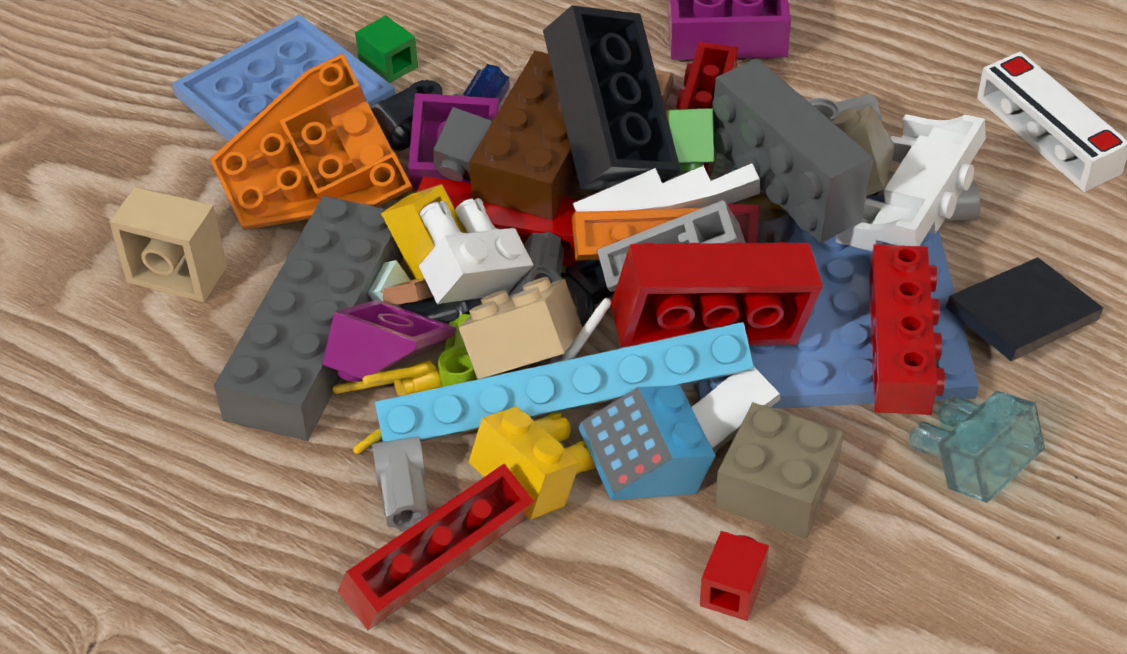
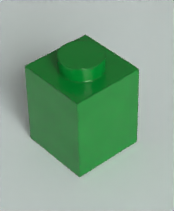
M386 15L355 32L358 59L388 83H392L418 67L415 36Z

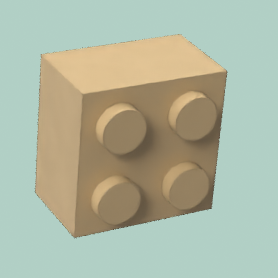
M134 186L109 221L127 283L205 302L227 268L213 205Z
M549 277L539 278L523 285L524 291L508 296L506 290L498 291L481 299V305L469 310L471 316L458 328L478 379L566 352L582 330V325L565 279L550 283Z

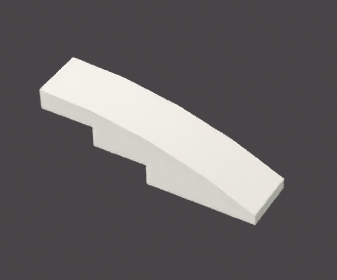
M749 164L710 181L704 166L665 183L661 182L654 168L575 202L573 205L576 212L704 208L722 200H725L727 204H732L760 194V179L753 164Z

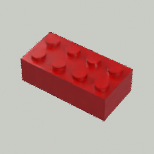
M809 243L630 244L611 307L621 348L744 322L749 345H797L823 284Z

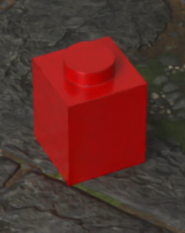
M720 531L701 577L700 606L748 621L766 575L769 545L757 542L746 535H734Z

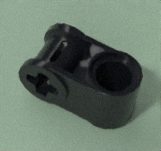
M431 80L415 82L409 88L388 99L379 101L371 108L391 149L394 151H402L410 147L415 93L443 95L442 87L437 82Z

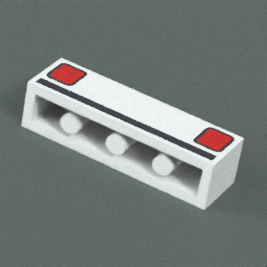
M1020 51L983 68L977 99L1083 192L1123 174L1127 159V140Z

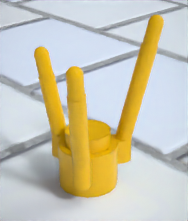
M425 360L402 369L366 375L363 377V382L350 381L333 386L332 391L335 394L394 383L398 396H404L441 388L442 386L435 365L430 360ZM380 428L355 445L353 452L360 454L372 446V443L381 440Z

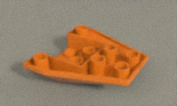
M343 53L304 72L210 158L243 230L310 219L323 196L378 207L413 189L395 152L392 151L366 101L363 91Z

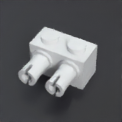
M480 198L475 200L468 199L455 209V213L467 233L460 232L446 202L441 201L439 204L434 202L421 210L420 216L428 228L435 246L419 265V268L437 304L484 298L502 290H506L509 293L532 268L533 263L516 229H495Z

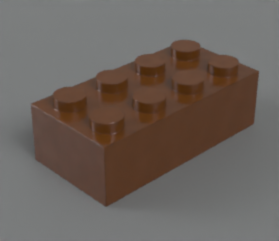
M534 50L469 161L471 193L473 199L480 198L487 203L553 220L577 172L549 55Z

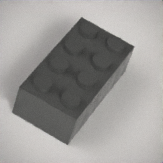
M758 58L716 77L713 100L714 149L719 154H723L738 169L753 164L760 179V189L766 192L770 201L774 204H779L785 209L802 230L811 234L820 244L859 224L862 221L873 156Z

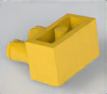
M515 406L481 419L468 463L483 477L502 464H505L535 501L526 514L532 520L564 507L576 474L595 469L596 466L584 440L567 448H564L560 443L568 439L571 430L568 420L565 417L561 418V413H551L533 421L528 414Z

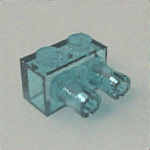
M997 390L981 405L965 401L954 395L949 396L948 401L944 400L940 406L939 419L941 423L956 428L952 431H947L923 421L918 424L919 428H913L909 438L910 446L913 450L941 459L948 489L988 503L1045 449L1036 402Z

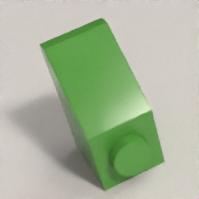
M713 109L668 110L666 114L681 169L680 172H690L704 166V163L714 162Z

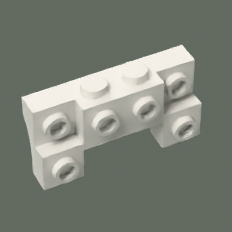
M905 114L902 119L903 136L901 138L891 136V140L895 145L892 161L900 162L901 164L884 189L885 203L866 198L862 221L836 235V242L872 251L873 244L882 245L883 242L894 245L920 246L928 232L936 234L945 218L950 219L956 208L957 198L962 190L967 191L972 183L974 167L970 163L986 139L985 119L963 115L950 120H932Z

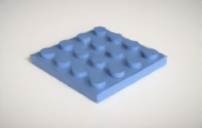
M300 14L172 83L174 95L227 141H230L304 72L342 53L349 63L370 108L379 101L395 95L394 86Z

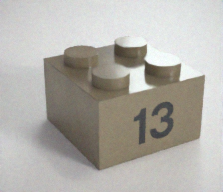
M752 402L718 470L715 507L807 539L838 470L844 432Z

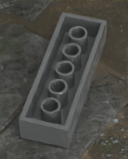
M328 196L321 198L214 384L223 421L304 441L309 440L333 394V386L337 385L341 379L338 376V370L322 365L334 312L373 301L368 292L384 262L397 260L400 265L403 259V255L381 215L387 209Z

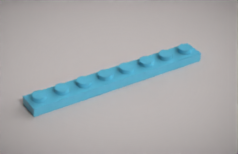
M744 322L376 401L375 405L383 442L417 436L420 437V442L477 430L483 417L515 406L528 414L530 418L616 400L637 387L681 386L751 371L754 369Z

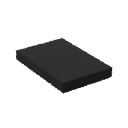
M1039 257L950 295L945 307L1010 361L1016 360L1099 320L1104 307Z

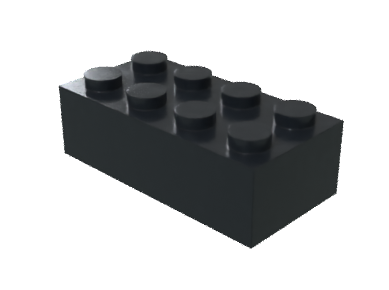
M570 6L543 30L580 189L606 190L654 168L661 182H666L679 173L681 169L641 14Z

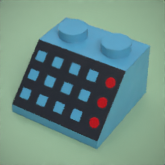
M680 385L637 387L583 420L579 426V431L610 500L696 494L716 456Z

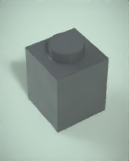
M452 107L433 150L434 169L450 180L461 181L464 179L471 182L469 161L493 121Z

